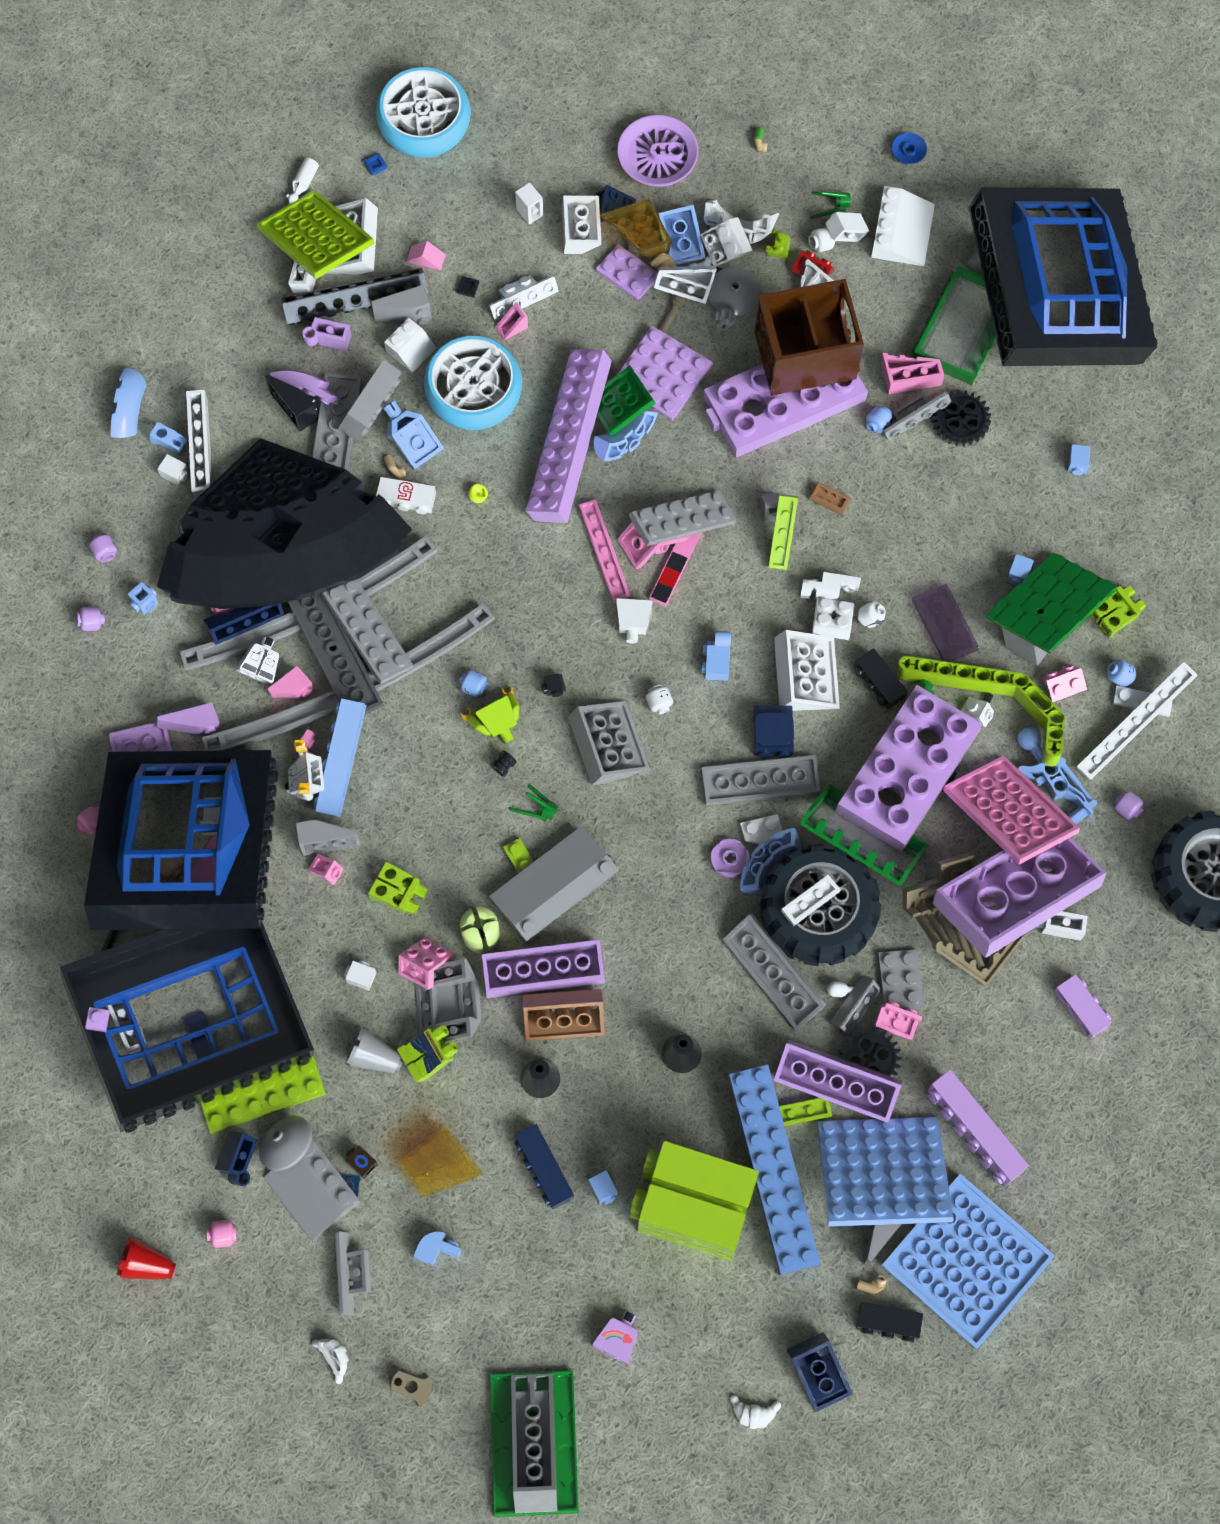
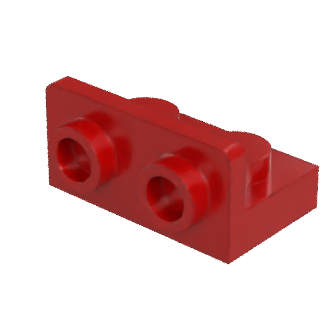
M807 250L806 253L800 252L791 271L801 276L804 275L807 259L828 276L835 268L831 266L832 262L824 258L820 261L815 258L816 254Z

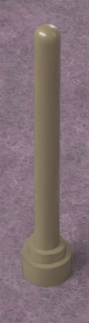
M674 294L671 299L672 307L659 330L666 333L677 311L685 306L686 298Z

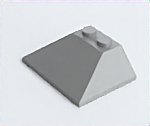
M463 958L446 962L434 970V986L427 990L415 983L419 1035L427 1029L445 1025L449 1031V1035L443 1038L445 1043L473 1037L481 1022L479 983L467 959Z

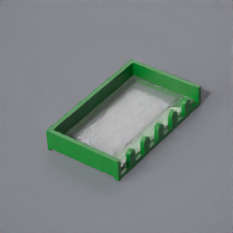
M958 266L955 272H951L948 278L950 283L948 286L945 285L941 292L942 298L941 300L937 299L933 308L935 312L933 315H929L926 321L928 326L926 329L923 328L919 335L920 341L914 344L911 353L914 354L913 358L940 359L943 373L972 385L996 335L983 276Z
M830 784L808 808L800 825L901 886L921 860L929 844L913 835L902 852L898 851L836 813L837 805L845 793Z

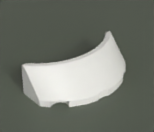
M713 199L705 204L704 222L710 228L729 219L736 218L726 212L717 200ZM778 212L772 214L764 213L763 218L760 220L745 221L739 219L749 244L756 243L771 233L779 216Z

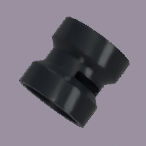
M502 750L499 754V759L494 760L490 766L499 775L505 777L508 774L509 767H514L517 761L511 754Z

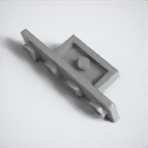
M944 392L929 401L925 394L922 393L893 411V416L898 422L884 430L886 438L890 440L899 437L907 429L915 427L923 419L931 417L934 412L945 408L951 402L949 394Z
M338 1231L335 1233L336 1267L338 1272L337 1287L339 1290L338 1308L340 1315L352 1316L354 1315L353 1294L371 1292L368 1250L351 1252L350 1233Z

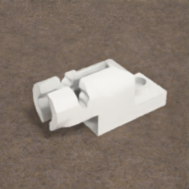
M823 572L822 582L819 579H803L800 598L810 599V596L814 594L816 601L817 598L838 600L840 588L846 592L858 591L861 578Z

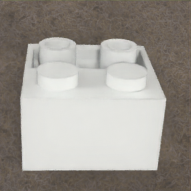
M738 217L729 219L700 234L712 264L716 267L752 251Z

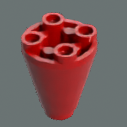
M128 1238L122 1254L124 1257L121 1259L116 1275L123 1279H172L176 1263L140 1240Z

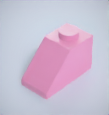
M296 666L267 690L272 698L300 699L301 697H307L312 692L313 686L307 676Z

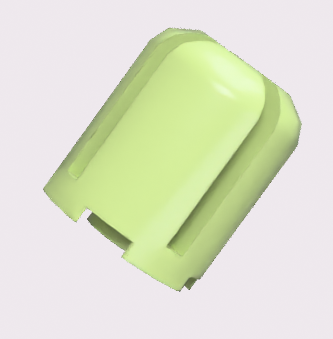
M476 906L477 915L474 916L470 908L461 916L459 923L461 937L465 947L479 954L487 953L493 950L499 941V923L497 916L492 910L487 907ZM478 929L483 931L485 938L481 939Z

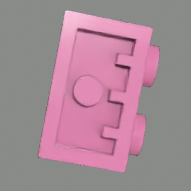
M424 937L399 954V974L429 990L434 986V970L454 957V952Z

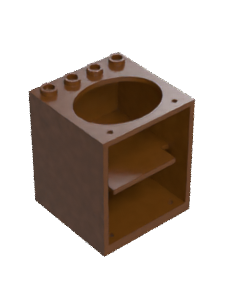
M846 279L758 295L754 334L771 396L857 379L858 372H860V360L864 343ZM844 299L853 323L856 341L853 343L850 341L851 331L847 329L846 325L847 317L844 311Z

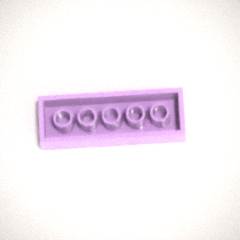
M600 940L482 954L487 998L605 984Z
M792 1040L786 1043L774 1081L887 1123L891 1118L903 1083L899 1079Z
M951 1070L931 1084L927 1091L929 1093V1100L934 1105L938 1104L942 1109L940 1111L942 1116L947 1121L951 1120L955 1125L953 1127L954 1131L960 1137L964 1136L968 1141L966 1143L967 1147L973 1153L977 1152L981 1157L979 1159L980 1163L986 1169L990 1168L994 1173L992 1175L993 1179L999 1185L1003 1184L1005 1187L1029 1167L1027 1162Z

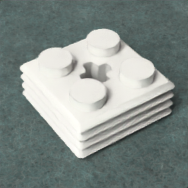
M817 598L812 634L848 640L851 632L854 603Z

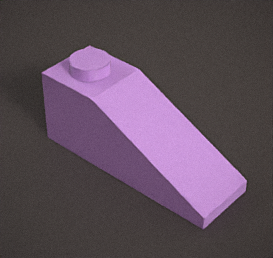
M208 703L158 716L155 725L160 729L196 735H210L218 730L219 720L213 703Z

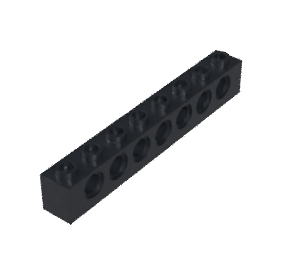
M421 267L281 298L287 324L297 325L304 320L314 321L315 317H333L341 312L351 313L354 309H369L372 307L371 301L408 290L404 288L406 283H412L411 288L423 285L426 294L428 289L425 274ZM388 287L395 288L391 293L386 292ZM370 291H377V294L373 297L368 295ZM355 294L360 296L357 300L351 299ZM337 298L342 299L340 304H334L333 301ZM319 302L324 303L322 308H317L315 305ZM301 306L307 307L304 312L298 311V308Z

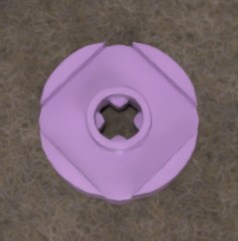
M736 839L720 841L711 852V865L714 871L725 878H735L742 875L744 866L746 867L750 860L749 851ZM728 854H732V857L736 860L728 863L725 857H728Z

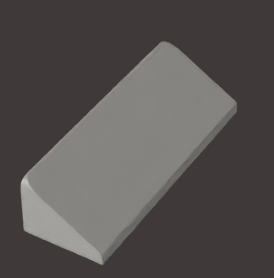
M862 976L831 1020V1023L845 1035L850 1036L852 1030H855L882 989L872 978Z

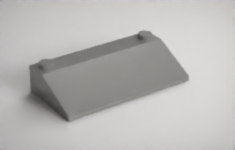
M580 826L492 893L489 898L525 943L619 870L608 855Z

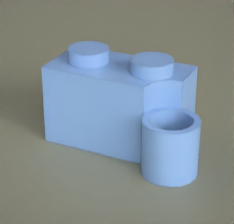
M716 631L715 641H707V644H703V656H706V662H702V673H706L705 679L728 681L731 632Z

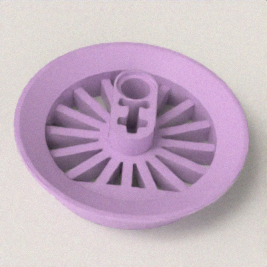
M651 115L634 121L624 130L618 142L617 153L622 168L631 178L648 186L662 187L677 183L690 174L697 163L699 148L694 133L686 124L673 117ZM658 132L664 133L661 143H659ZM649 133H655V143H653ZM644 135L648 144L641 140L640 137ZM668 135L674 136L669 142H666ZM656 166L658 179L651 178ZM650 168L648 176H644L643 174ZM661 168L667 178H661ZM668 168H669L671 171H673L675 174H674V175H671L670 172H669V170H668Z

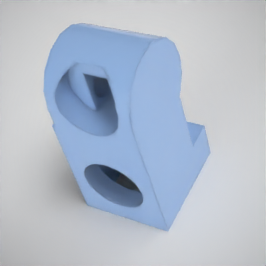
M157 422L149 435L151 443L159 444L177 454L181 453L187 443L185 437Z

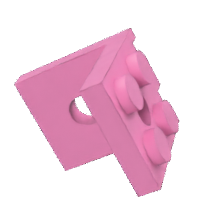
M632 522L617 540L635 569H639L660 546L684 542L690 536L646 546ZM637 539L640 541V547L637 544Z

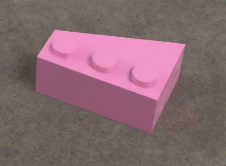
M882 353L880 364L888 395L942 385L944 373L940 359L905 357V355L892 356L888 355V353Z

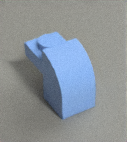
M432 1232L421 1239L414 1258L434 1266L440 1251L459 1259L462 1250L458 1248L459 1244L454 1241L448 1240L447 1243L444 1242L445 1233Z

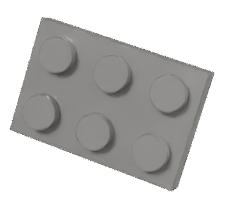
M918 950L878 952L883 1003L891 1001L899 1004V1008L904 1010L906 1008H924Z

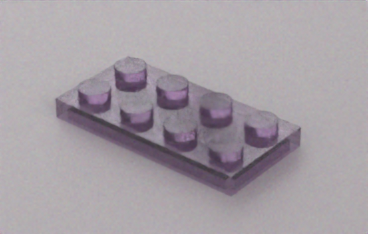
M947 584L912 598L943 661L951 662L979 650L980 647Z

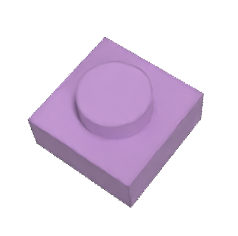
M89 1007L85 1029L106 1032L110 1010Z

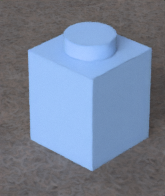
M1072 444L1069 451L1068 472H1072L1074 475L1086 474L1089 467L1090 446Z
M1016 554L1007 580L1015 586L1019 585L1029 575L1034 560Z
M607 1170L588 1179L599 1204L604 1202L606 1205L616 1199L615 1196L618 1195V1192Z

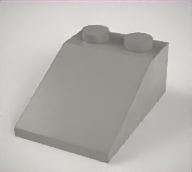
M423 285L371 301L374 320L377 322L403 324L410 318L417 325H425L432 320L430 302Z
M303 819L296 823L299 846L303 856L361 846L357 831L312 819Z
M901 1224L872 1225L864 1261L865 1266L871 1263Z

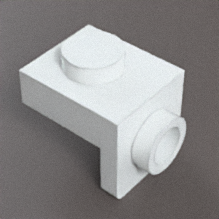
M968 697L961 710L975 720H978L984 727L987 726L994 713L988 702Z

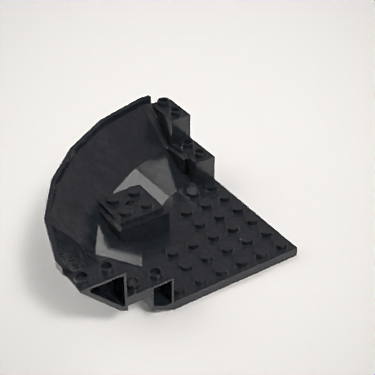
M260 438L190 504L181 521L184 533L175 542L170 541L167 547L157 588L164 590L166 593H171V601L176 603L218 609L271 606L311 597L359 579L399 554L405 548L402 540L408 537L412 528L384 497L379 494L375 496L366 493L363 482L346 469Z

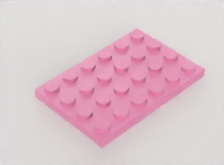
M1005 756L944 786L943 791L1018 865L1079 833L1080 827Z

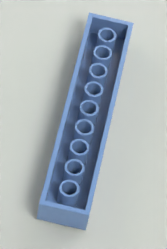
M764 1065L729 1074L728 1081L751 1169L759 1171L755 1185L778 1273L783 1275L819 1266L821 1263L769 1066Z

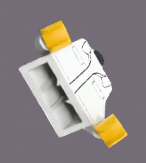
M304 739L294 740L295 752L298 751L299 757L288 769L289 782L285 784V790L288 793L297 795L300 799L310 801L313 799V794L324 790L322 759L320 756L308 753Z

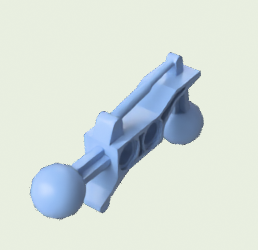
M1031 726L1023 728L1018 734V743L1023 749L1031 751L1038 765L1031 767L1020 766L1018 769L1028 779L1035 781L1037 786L1044 784L1053 800L1064 798L1074 802L1078 808L1068 817L1076 824L1085 817H1091L1094 812L1092 808L1096 806L1097 801L1092 799L1081 785L1082 783L1065 764L1066 760L1060 758L1056 766L1044 764L1042 761L1043 749L1040 746L1042 742L1040 731ZM1045 768H1050L1053 774L1046 773ZM1061 768L1082 792L1069 784ZM1054 785H1061L1063 790H1057Z

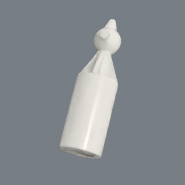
M311 158L303 160L293 180V193L286 196L289 204L298 200V195L308 189L319 167L315 160Z

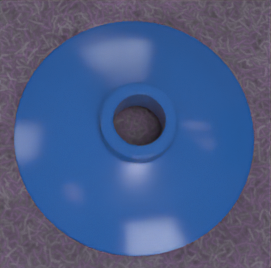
M904 133L897 136L893 141L892 153L901 163L916 164L926 156L927 145L919 135Z

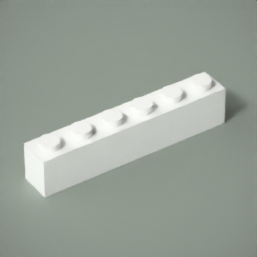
M205 390L186 391L191 492L194 500L212 484L208 399Z

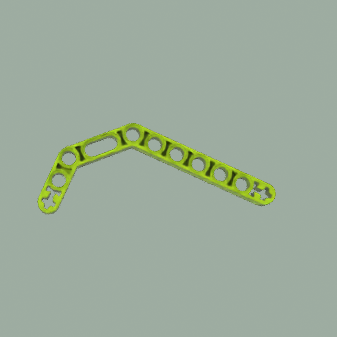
M912 656L900 658L896 675L901 680L911 682L926 680L938 686L1014 697L1044 728L1043 763L1047 766H1056L1059 763L1063 752L1065 715L1027 675L1019 672ZM1030 698H1033L1043 709H1040Z

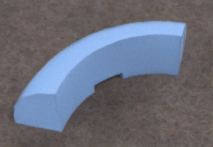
M131 368L123 370L119 379L122 383H120L119 388H116L114 403L117 406L114 409V413H112L111 437H130L137 433L139 408L146 389V382L138 371Z
M648 409L614 436H611L609 433L595 436L594 449L597 456L602 460L610 461L621 458V455L627 451L632 452L640 444L639 440L643 435L649 433L658 413Z
M795 828L786 829L772 835L771 839L767 840L764 844H760L753 851L747 866L743 868L740 891L749 895H761L767 874L775 863H780L784 859V855L797 848L801 850L800 839Z

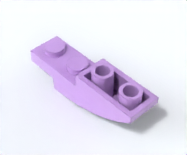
M276 371L270 373V376L305 391V393L314 397L316 395L319 396V400L329 405L330 402L338 404L340 400L339 396L327 390L329 382L321 378L296 371Z

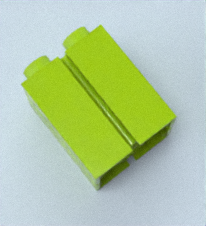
M664 1141L661 1151L650 1149L648 1152L642 1179L650 1181L651 1184L648 1191L637 1188L630 1210V1218L639 1221L638 1232L731 1262L759 1171Z

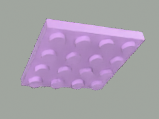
M652 326L618 374L631 365L656 402L650 408L673 421L712 367L713 362Z

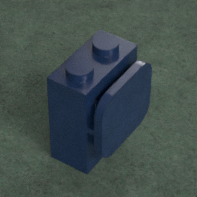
M754 706V755H759L761 758H767L770 755L786 758L789 755H793L794 720L792 706Z

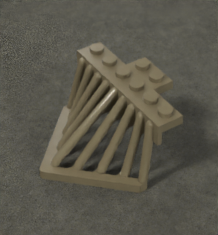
M969 852L937 861V879L903 888V910L913 918H916L932 942L934 950L986 986L995 977L1029 931L1002 947L999 952L996 951L991 954V963L986 968L980 952L969 941L967 943L965 936L951 923L952 930L947 918L933 905L938 888L975 867V855ZM935 913H936V915H937V917H938V919H939L941 925L939 924L938 920L936 919ZM925 915H926V917L928 918L929 922L931 923V925H932L933 929L935 930L936 934L934 933V931L932 930V928L930 927V925L928 924V922H927L926 919L924 918Z

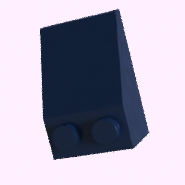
M824 1332L787 1349V1353L815 1412L853 1395L831 1343Z

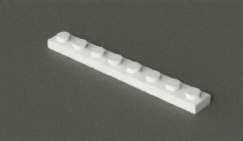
M1183 662L1076 768L1090 781L1196 678L1197 674Z

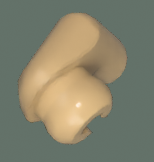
M391 455L384 457L387 469L395 478L401 479V477L406 476L404 467L397 469Z
M878 1275L870 1283L859 1279L857 1290L875 1295L885 1289L887 1279L883 1275Z

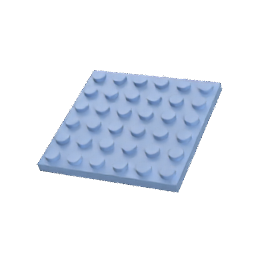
M938 1117L890 1118L888 1123L879 1119L818 1121V1136L829 1226L953 1222L954 1217Z
M959 1174L949 1186L954 1217L953 1222L917 1223L881 1266L976 1350L1055 1255L964 1176Z

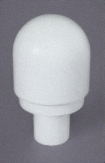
M832 981L827 985V992L832 997L842 998L846 994H850L854 987L847 986L844 982Z

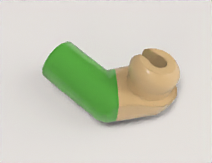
M757 127L754 134L755 147L758 152H766L768 145L766 142H762L764 128Z

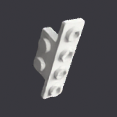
M529 275L522 277L512 284L505 285L498 290L502 299L489 305L495 321L504 317L515 302H518L521 308H524L558 292L555 277L550 276L536 282Z

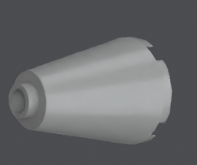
M360 1028L345 1064L352 1067L394 1073L395 1070H400L403 1060L400 1059V1054L366 1029Z

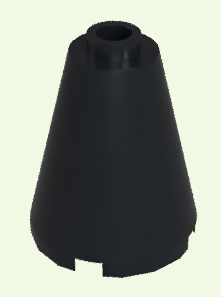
M677 1034L670 1037L662 1049V1058L665 1065L677 1073H687L695 1069L700 1063L702 1056L699 1043L696 1039L686 1034Z
M535 1059L529 1062L522 1070V1087L526 1093L534 1098L549 1097L560 1085V1072L551 1061Z

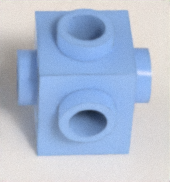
M143 582L128 593L131 607L136 612L140 610L144 615L147 612H151L158 603L155 597L157 595L150 586L147 587Z

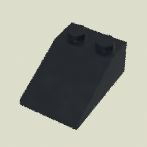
M265 376L269 393L300 432L318 420L317 413L319 412L315 407L316 401L311 395L308 396L305 391L275 377Z

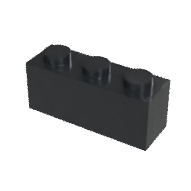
M874 648L855 660V673L858 677L864 678L867 689L870 692L874 691L878 696L877 701L882 707L885 706L887 709H890L907 697L908 691Z
M861 1302L856 1329H861L862 1334L873 1335V1332L882 1333L881 1337L893 1339L894 1336L902 1337L904 1342L914 1343V1340L920 1338L923 1313Z

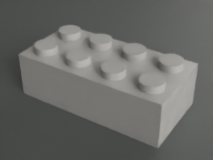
M383 360L338 429L356 441L360 435L364 437L401 380L398 377L402 372Z

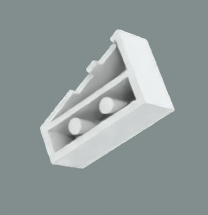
M716 266L659 267L653 286L656 289L706 304L717 269Z

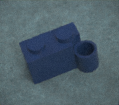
M234 1131L228 1132L215 1169L228 1174L230 1184L246 1186L250 1181V1174L247 1168L258 1140L244 1133Z

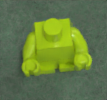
M773 228L769 237H775V240L773 239L772 247L766 246L765 254L771 257L787 259L791 239L786 233L776 231Z

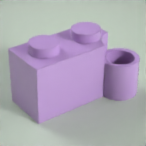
M316 317L312 327H306L302 332L304 342L308 346H315L319 343L321 346L347 351L352 336L350 325Z

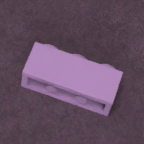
M1074 975L1059 985L1054 992L1087 1037L1091 1039L1110 1026L1112 1023L1110 1021L1111 1017L1106 1010H1102L1098 1005L1097 997L1094 994H1090L1086 989L1085 981Z

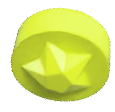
M474 484L469 489L468 495L473 502L482 503L487 498L488 492L483 485Z

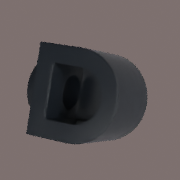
M562 674L544 676V683L541 684L544 695H552V697L563 695L566 687Z

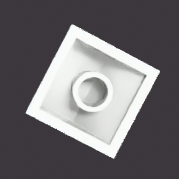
M410 318L384 342L386 352L412 373L437 349L424 330Z

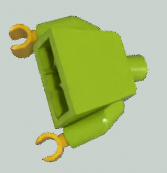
M509 686V693L502 689L501 698L474 711L473 714L470 708H466L469 714L463 715L460 713L462 719L485 736L495 737L500 734L504 744L513 740L514 736L510 728L517 725L516 721L519 719L520 705L513 694V687Z

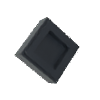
M462 276L457 294L475 298L479 280Z

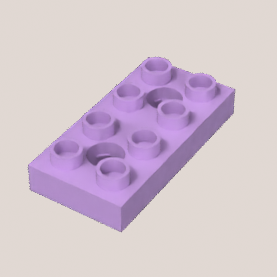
M763 364L704 389L703 399L708 408L712 407L720 420V430L737 458L866 401L868 391L859 375H857L855 380L771 396ZM749 402L758 403L763 407V413L754 416L751 413L743 412L742 406Z
M916 685L838 803L835 812L902 852L975 740L983 724ZM923 730H930L937 734L940 744L924 745L918 739L917 733ZM885 789L893 790L898 793L902 803L887 806L880 801L878 793Z
M1070 837L1019 865L1002 850L938 888L933 905L986 958L1100 888L1107 872ZM1055 870L1058 874H1048L1045 872ZM997 905L1000 909L991 910L986 908L985 906L991 907Z

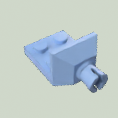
M395 400L383 407L390 417L385 437L394 440L413 469H416L444 449L421 414L402 411Z

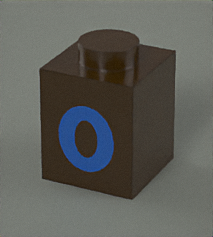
M360 1146L357 1148L353 1147L346 1154V1163L363 1179L378 1165L377 1161Z

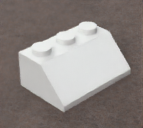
M563 196L561 210L564 254H582L600 246L599 196Z

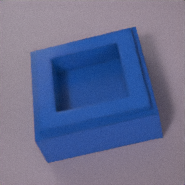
M380 153L364 160V164L372 176L388 169Z

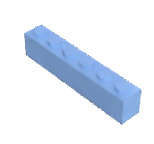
M342 698L341 702L337 703L335 713L338 715L336 722L333 721L331 727L333 736L332 740H329L327 744L329 754L328 758L324 759L322 769L325 770L323 775L324 790L320 791L319 796L315 797L313 805L316 808L315 812L341 817L367 705L364 703Z

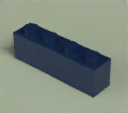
M281 603L271 606L232 608L206 618L203 622L209 637L217 645L284 616Z
M535 1124L516 1134L517 1141L514 1144L519 1153L523 1151L526 1157L523 1161L528 1171L533 1170L535 1177L532 1179L537 1188H542L544 1192L542 1198L546 1206L551 1205L552 1209H555L574 1199V1194L538 1125Z

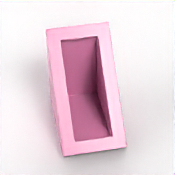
M428 241L411 246L406 262L441 270L445 254Z
M515 302L495 326L504 341L528 328L527 315L518 302Z

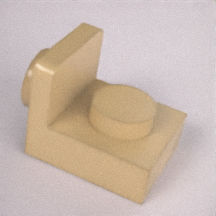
M666 253L658 254L650 263L657 270L659 267H678L672 256Z

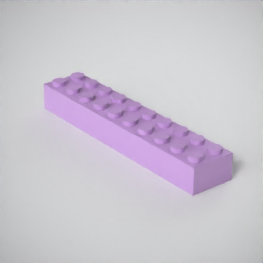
M570 350L526 512L534 521L568 522L612 362L604 350Z

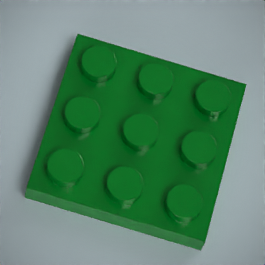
M631 365L608 381L602 394L597 415L611 436H614L656 404Z

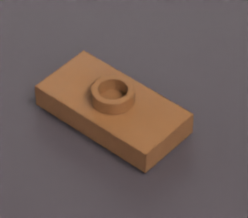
M818 482L809 500L843 515L851 498Z

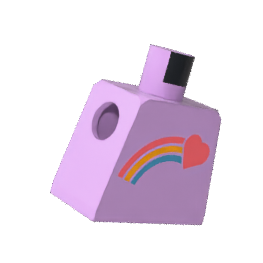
M625 1311L620 1321L612 1317L596 1338L592 1347L628 1365L638 1331L631 1327L636 1316Z

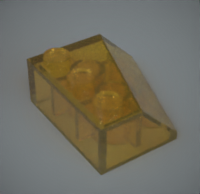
M650 199L601 214V217L639 254L652 259L661 253L669 254L672 240Z
M446 1125L442 1126L397 1162L398 1167L423 1198L483 1176L470 1155Z

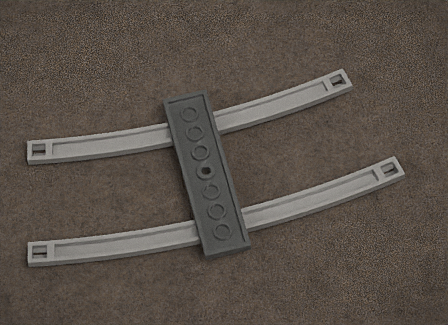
M424 536L406 550L357 580L366 594L370 596L437 553V548L427 536ZM425 545L428 546L427 548H425V549L422 550L421 552L419 551V550H420L421 548H423ZM322 593L289 601L291 613L215 645L213 642L180 651L184 669L187 671L245 653L251 644L257 643L261 645L264 636L277 641L302 630L333 689L326 694L271 716L204 736L202 740L205 751L234 750L295 729L335 712L337 703L341 702V698L367 705L366 715L384 706L378 691L408 676L453 649L495 620V617L482 603L437 635L408 651L406 655L412 662L413 668L382 684H379L372 672L367 673L350 638L322 597ZM336 646L337 649L336 651H330V647ZM196 655H197V658L190 659V660H187V659H186V658H188V657H192V656H196ZM216 742H220V743H218V744L208 746L209 744H213V743H216Z

